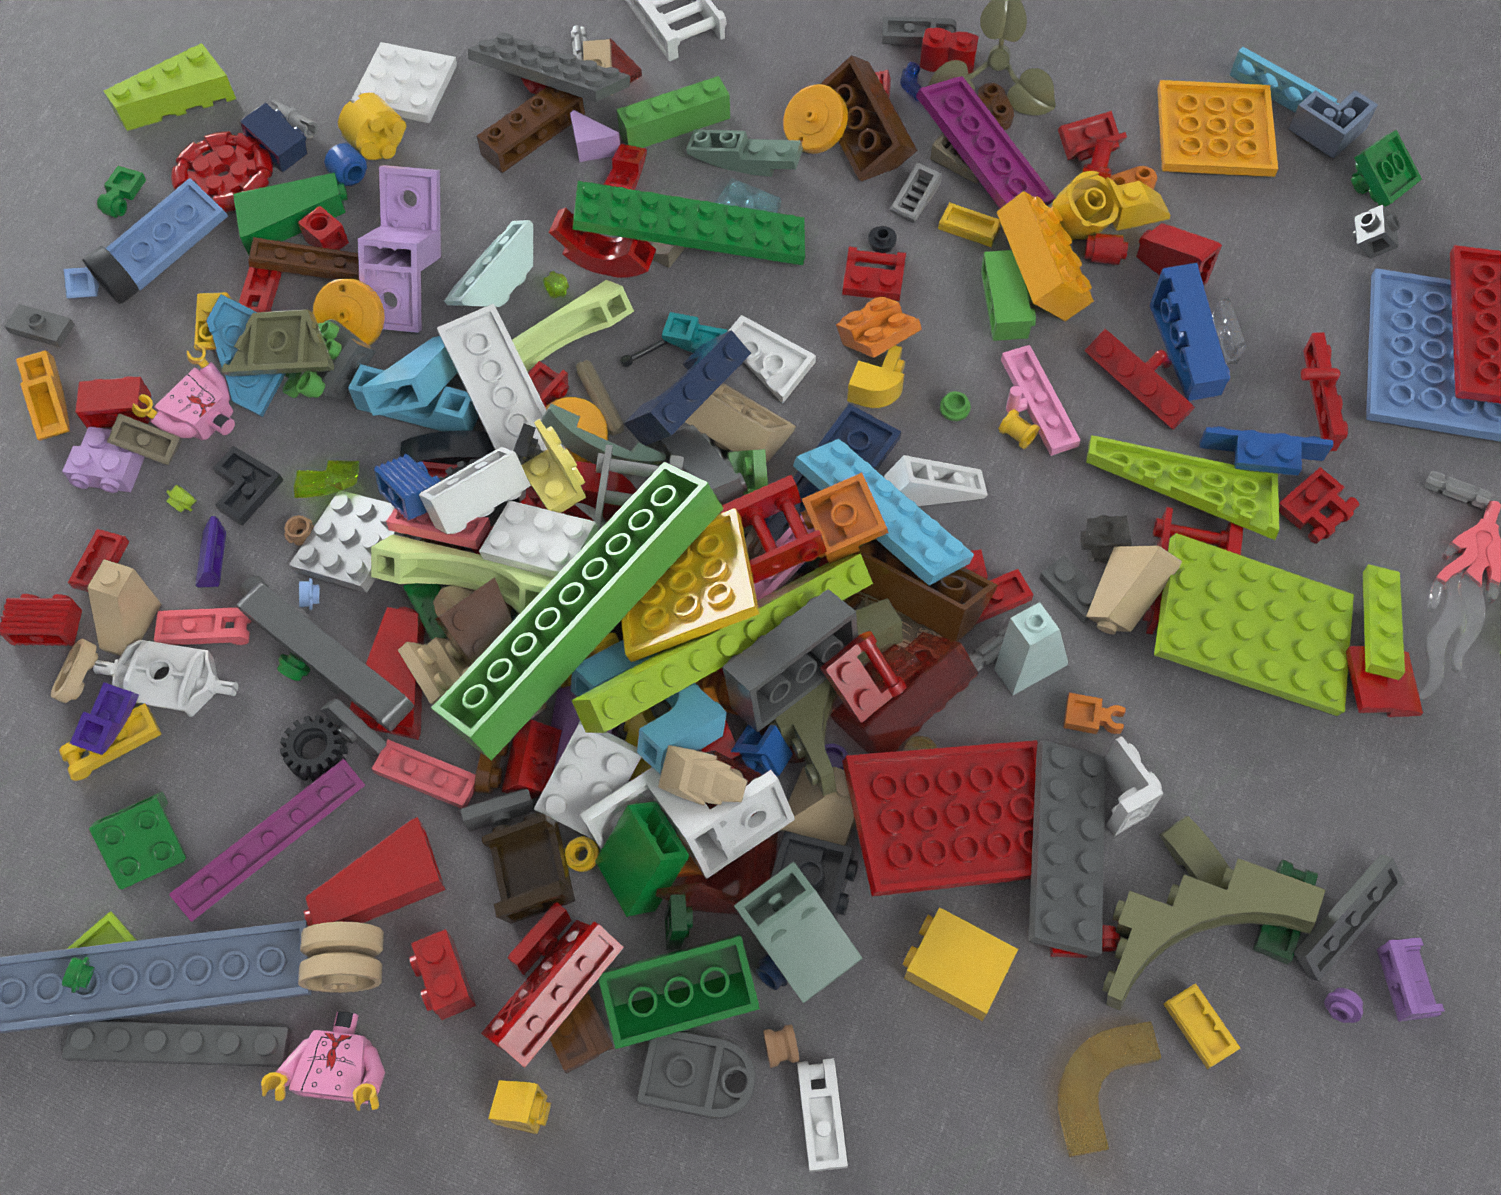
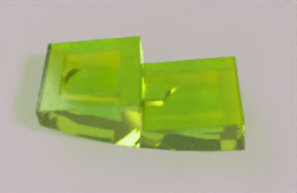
M328 460L326 471L297 470L293 487L294 498L329 495L357 484L360 461Z

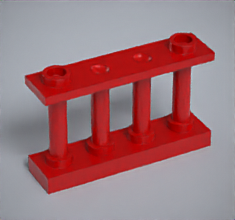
M792 475L722 505L723 510L719 513L721 514L736 508L741 516L743 528L752 525L761 542L765 554L749 560L754 584L800 563L815 560L819 555L827 552L820 530L808 534L794 506L802 501ZM782 511L796 540L777 547L764 519Z
M1166 507L1161 519L1156 518L1153 537H1158L1157 546L1162 547L1166 551H1168L1169 538L1177 533L1241 555L1244 528L1242 526L1229 522L1227 528L1220 530L1218 533L1171 524L1173 508ZM1163 590L1142 617V621H1147L1146 634L1152 635L1158 625Z

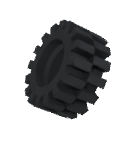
M315 715L314 721L310 716L304 717V724H301L298 720L293 722L296 728L291 730L288 727L285 730L288 738L282 737L280 741L284 747L280 748L283 761L293 774L305 781L309 777L314 782L339 761L345 759L343 754H348V748L345 745L347 742L338 734L336 724L334 725L328 718L324 721L322 716ZM314 738L324 739L326 741V749L319 757L310 760L302 756V748L308 741Z

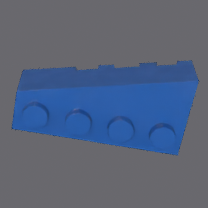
M1192 263L1163 268L1149 306L1168 355L1172 360V365L1185 398L1188 401L1220 396L1230 380V371L1225 364L1198 264Z

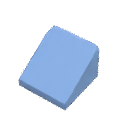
M87 267L64 269L66 298L97 297L99 282Z

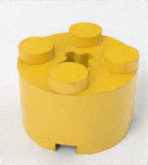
M369 92L358 95L360 99L354 103L349 101L343 107L338 118V128L343 138L365 159H390L395 155L396 148L402 140L407 127L406 123L379 95Z
M1087 171L1079 174L1053 201L1052 206L1060 212L1063 221L1060 223L1072 240H1086L1087 235L1095 236V233H1101L1116 220L1119 208L1122 206V196L1118 186L1109 177L1105 179L1099 176V172Z

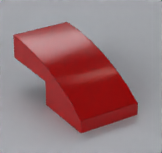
M620 144L612 158V170L604 185L635 190L644 166L647 149Z

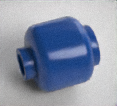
M347 143L333 146L325 156L326 170L329 174L335 173L340 184L344 183L345 186L355 185L366 174L367 163L365 158L353 146Z

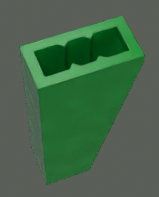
M335 173L233 194L239 235L248 256L253 237L283 242L302 233L298 222L319 206L335 218L346 213L344 201L348 200L344 183H338Z

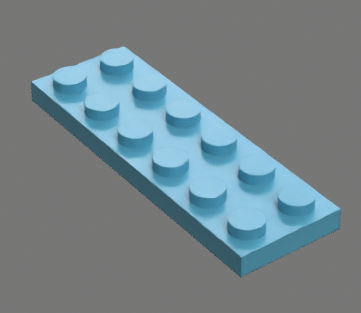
M840 439L796 456L793 467L820 490L862 473L889 532L876 539L928 585L970 564L974 554L962 542L954 538L936 520L927 515L914 501L900 492L890 481L886 480Z

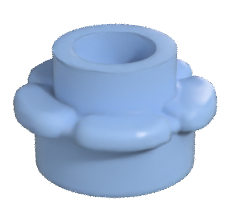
M309 578V581H299V607H309V610H312L313 604H319V585H313V579Z

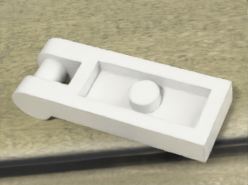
M834 1058L823 1059L821 1064L809 1065L808 1061L797 1062L809 1172L847 1168ZM825 1079L826 1088L812 1090L811 1080Z

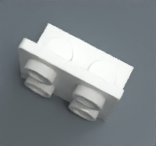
M1122 736L1115 739L1105 758L1106 769L1123 791V794L1118 798L1119 804L1111 810L1113 814L1107 823L1114 836L1147 818L1163 795L1158 778L1155 774L1146 770L1141 763L1137 749L1132 744H1128Z

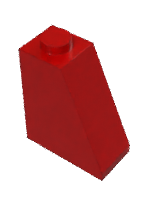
M1161 223L1153 230H1147L1138 241L1140 246L1136 257L1159 276L1163 268L1197 263L1203 285H1205L1209 280L1222 245L1217 241Z

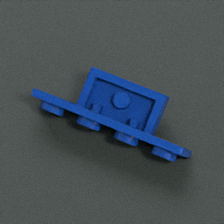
M1217 426L1213 428L1206 427L1199 441V447L1235 452V469L1298 476L1302 470V459L1323 461L1333 447V440L1321 439L1316 436H1290L1286 433L1269 434L1259 433L1255 430H1231Z

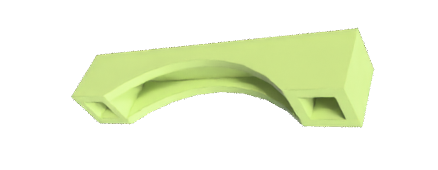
M605 280L518 335L512 341L528 372L538 361L543 360L559 348L585 335L611 327L634 312L623 286Z
M394 534L371 547V577L398 584H443L477 590L495 577L504 601L511 605L518 613H521L554 579L553 577L485 560L480 554Z

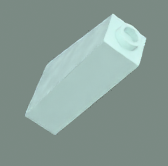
M1040 602L1010 618L994 668L1013 696L1068 665L1060 629Z

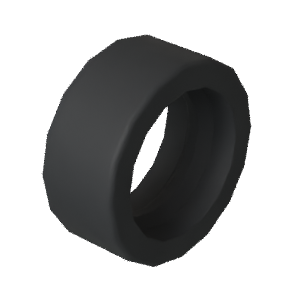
M103 246L98 247L82 259L94 278L119 304L124 303L139 291L138 286L128 272Z

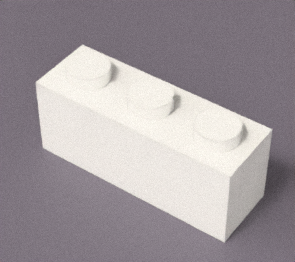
M500 447L421 492L419 496L435 528L448 535L464 530L467 527V523L477 517L481 518L491 514L495 510L494 507L504 501L517 499L521 496V491L531 485L516 453L507 448Z

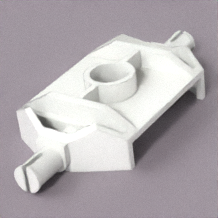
M138 640L126 647L119 660L115 659L114 663L97 660L95 662L96 665L93 667L95 674L112 676L113 686L139 694L136 701L137 704L145 703L149 706L185 711L189 717H193L214 694L220 693L235 696L236 691H238L237 682L219 680L214 657L208 650ZM162 667H169V673L166 677L160 680L154 679L157 670Z

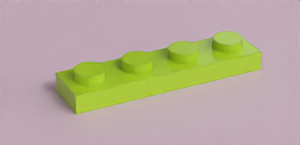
M1368 564L1363 571L1366 672L1399 680L1405 673L1400 572Z

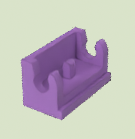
M1421 938L1389 940L1376 949L1399 1022L1438 1017L1442 1015L1441 1012L1445 1011L1443 1004H1436L1419 951L1421 949L1420 946H1423Z

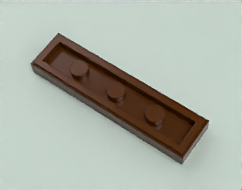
M253 237L248 259L249 267L335 280H359L358 253Z

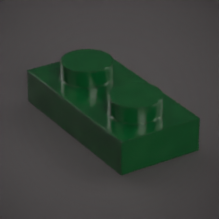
M685 894L670 895L664 914L666 950L681 949L684 938H689V928L693 927L692 906H686Z

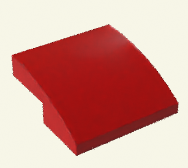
M1365 646L1348 647L1346 657L1358 713L1386 712L1387 717L1421 716L1423 714L1409 652L1404 651L1405 673L1399 680L1366 672Z

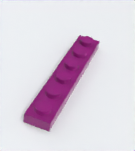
M342 759L170 892L169 896L192 922L353 796L365 784L345 759Z

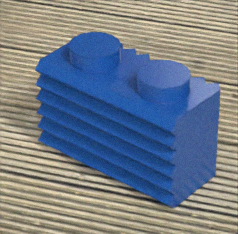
M405 454L403 457L399 456L398 459H393L392 462L387 461L386 464L382 463L380 467L376 466L374 468L380 494L407 521L428 513L419 494L441 482V480L437 476L431 477L423 462L417 463L409 455Z

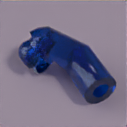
M909 62L902 71L900 85L915 101H919L916 95L919 89L922 88L917 83L921 68L917 63Z

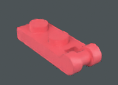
M238 608L158 611L154 641L170 645L212 643L245 645L249 643L250 632L247 630V625L251 623V620ZM226 622H234V627L225 628Z

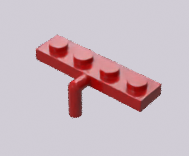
M1106 328L1084 350L1172 430L1195 408L1193 404L1155 372L1159 366L1169 368L1172 364L1171 358L1164 350L1156 351L1145 363Z
M1312 333L1303 350L1307 368L1301 370L1302 381H1310L1321 439L1333 440V447L1330 451H1337L1342 441L1348 435V424L1346 421H1343L1341 412L1343 405L1342 397L1338 395L1336 383L1341 372L1338 368H1332L1330 361L1332 350L1331 346L1327 345L1325 333Z

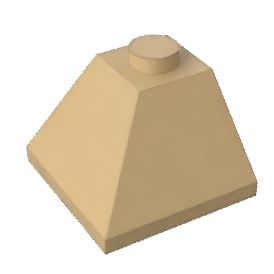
M803 767L788 802L795 820L780 829V831H788L846 846L855 824V818L844 770L832 767L836 791L823 796L817 784L811 785Z

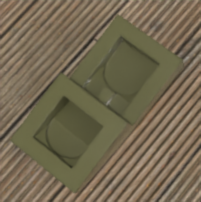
M1185 816L1159 834L1176 864L1184 865L1190 877L1217 887L1221 886L1226 868L1230 867L1206 834L1189 816Z

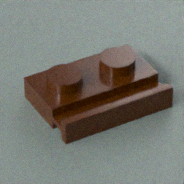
M588 992L549 1038L566 1074L599 1057L600 1054L614 1049Z

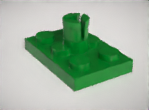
M1397 129L1386 134L1354 157L1357 172L1351 178L1354 189L1358 194L1361 193V195L1369 192L1372 200L1378 203L1379 206L1383 205L1386 207L1392 204L1422 180Z

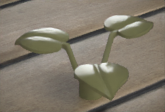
M991 0L982 11L980 26L983 33L989 39H999V44L990 50L987 61L969 75L967 65L963 61H949L934 73L928 84L929 86L963 76L975 92L974 84L970 79H973L990 66L996 71L1006 69L1013 82L1016 83L1009 89L1007 94L1011 106L1016 111L1025 115L1035 116L1046 114L1056 107L1054 84L1046 71L1040 68H1030L1025 70L1021 74L1020 79H1018L1012 69V65L1009 64L1011 53L1009 48L1004 45V39L1010 42L1018 41L1023 36L1027 26V16L1021 0Z

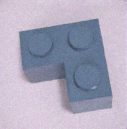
M1315 90L1298 105L1289 130L1334 159L1367 129L1378 104L1354 90L1338 105Z

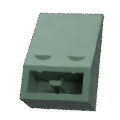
M794 862L734 905L803 1004L863 959Z

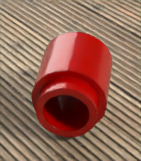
M1095 233V236L1087 235L1084 258L1091 259V262L1119 265L1121 259L1126 260L1128 242H1123L1124 236L1103 233Z

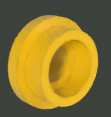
M581 836L568 843L565 849L567 865L577 872H586L596 865L595 860L599 855V847L594 840ZM587 849V857L580 861V852Z

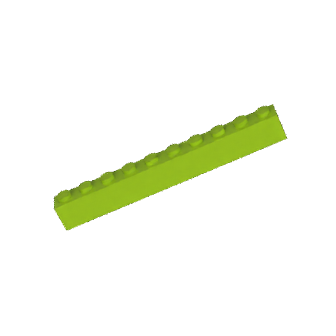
M861 553L846 556L833 563L828 562L757 600L759 615L668 648L571 700L585 732L605 733L719 670L733 656L742 653L753 645L760 636L772 631L786 617L795 614L810 599L818 597L827 589L841 600H844L870 586L873 582Z

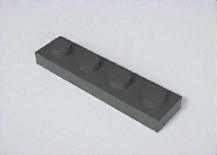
M1381 854L1295 950L1294 953L1307 977L1319 982L1404 885L1405 882L1392 857Z

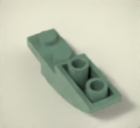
M694 129L686 151L687 154L701 161L723 169L772 177L774 169L796 170L803 147L800 140L748 139L746 131Z

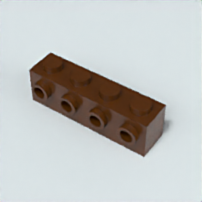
M547 86L477 135L481 156L501 173L505 172L572 125L570 113L573 110L585 115L583 98Z

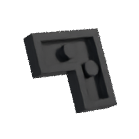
M232 446L213 467L217 475L233 484L215 506L221 513L243 526L283 482V478L280 473Z

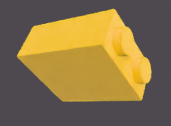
M939 907L935 917L928 914L918 934L924 936L919 948L911 946L902 965L908 968L904 979L983 1021L1018 949Z

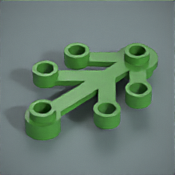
M329 320L324 323H318L323 338L327 340L325 344L331 359L334 360L342 350V345L334 340L339 332V326ZM308 370L302 375V372L286 373L285 377L288 380L283 386V393L291 398H296L300 393L307 398H318L325 389V383L317 375V372Z

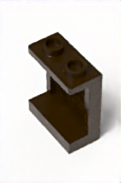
M543 813L530 814L524 817L523 822L515 825L497 826L492 829V833L481 837L483 845L491 850L501 898L500 902L494 903L496 918L510 924L546 912L556 902L563 906L575 901L558 822Z

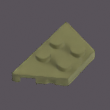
M308 309L252 313L244 333L239 336L234 345L238 349L230 365L224 363L222 367V373L227 376L299 373L308 370L312 372L334 371L333 361L316 318Z

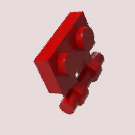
M1319 467L1279 502V512L1298 529H1301L1307 523L1311 524L1314 530L1308 534V538L1311 542L1317 544L1323 538H1329L1335 532V527L1341 522H1347L1354 515V510L1360 504L1354 497H1350L1346 501L1338 495L1341 494L1345 487ZM1326 506L1332 510V514L1327 518L1320 513Z

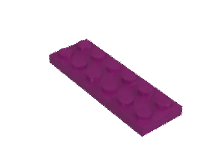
M963 76L919 89L916 95L917 99L1000 209L1023 191L1033 197H1040L1047 206L1056 199Z

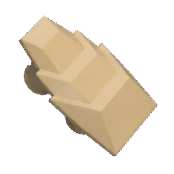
M668 745L658 788L703 806L705 802L721 805L722 802H742L747 780L743 778L739 770L716 760L717 756Z

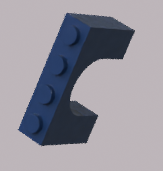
M732 330L702 344L683 363L688 372L664 393L643 403L623 424L645 446L672 436L749 357L751 352Z

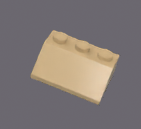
M724 383L685 421L690 426L694 425L701 434L706 433L707 436L715 440L714 444L721 449L732 450L733 452L765 449L766 462L770 461L796 428L795 425Z

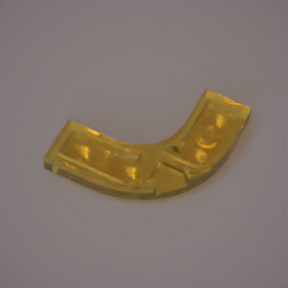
M1151 1021L1116 1027L1097 1033L1086 1040L1069 1059L1059 1082L1058 1111L1070 1158L1109 1150L1099 1111L1098 1094L1103 1080L1111 1072L1123 1067L1157 1062L1162 1059Z

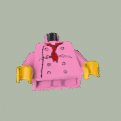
M196 343V347L202 353V356L194 358L188 350L186 355L190 363L198 364L201 369L194 368L154 406L156 411L152 408V399L144 394L139 395V400L145 403L148 408L141 409L136 404H133L132 410L136 416H148L150 418L149 422L158 429L180 438L195 437L200 440H207L215 431L222 435H228L233 430L235 422L230 418L233 409L229 404L231 395L227 381L217 367L205 359V348L201 344Z
M338 1011L332 1032L313 1030L310 1037L301 1042L276 1072L269 1073L262 1078V1096H266L269 1090L275 1089V1100L282 1101L286 1095L285 1087L289 1086V1090L298 1096L353 1102L357 1111H360L361 1104H368L370 1100L372 1110L378 1109L379 1100L377 1095L383 1082L385 1070L377 1048L372 1046L371 1041L364 1036L354 1035L359 1015Z

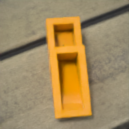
M44 350L17 358L16 362L23 381L20 385L37 439L40 441L70 432L66 401L54 357Z

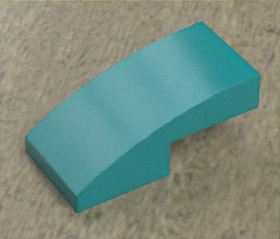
M670 312L662 333V339L681 349L694 353L702 344L728 332V330L700 325L698 317Z

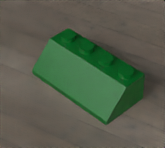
M740 934L607 969L598 978L615 1049L760 1009Z

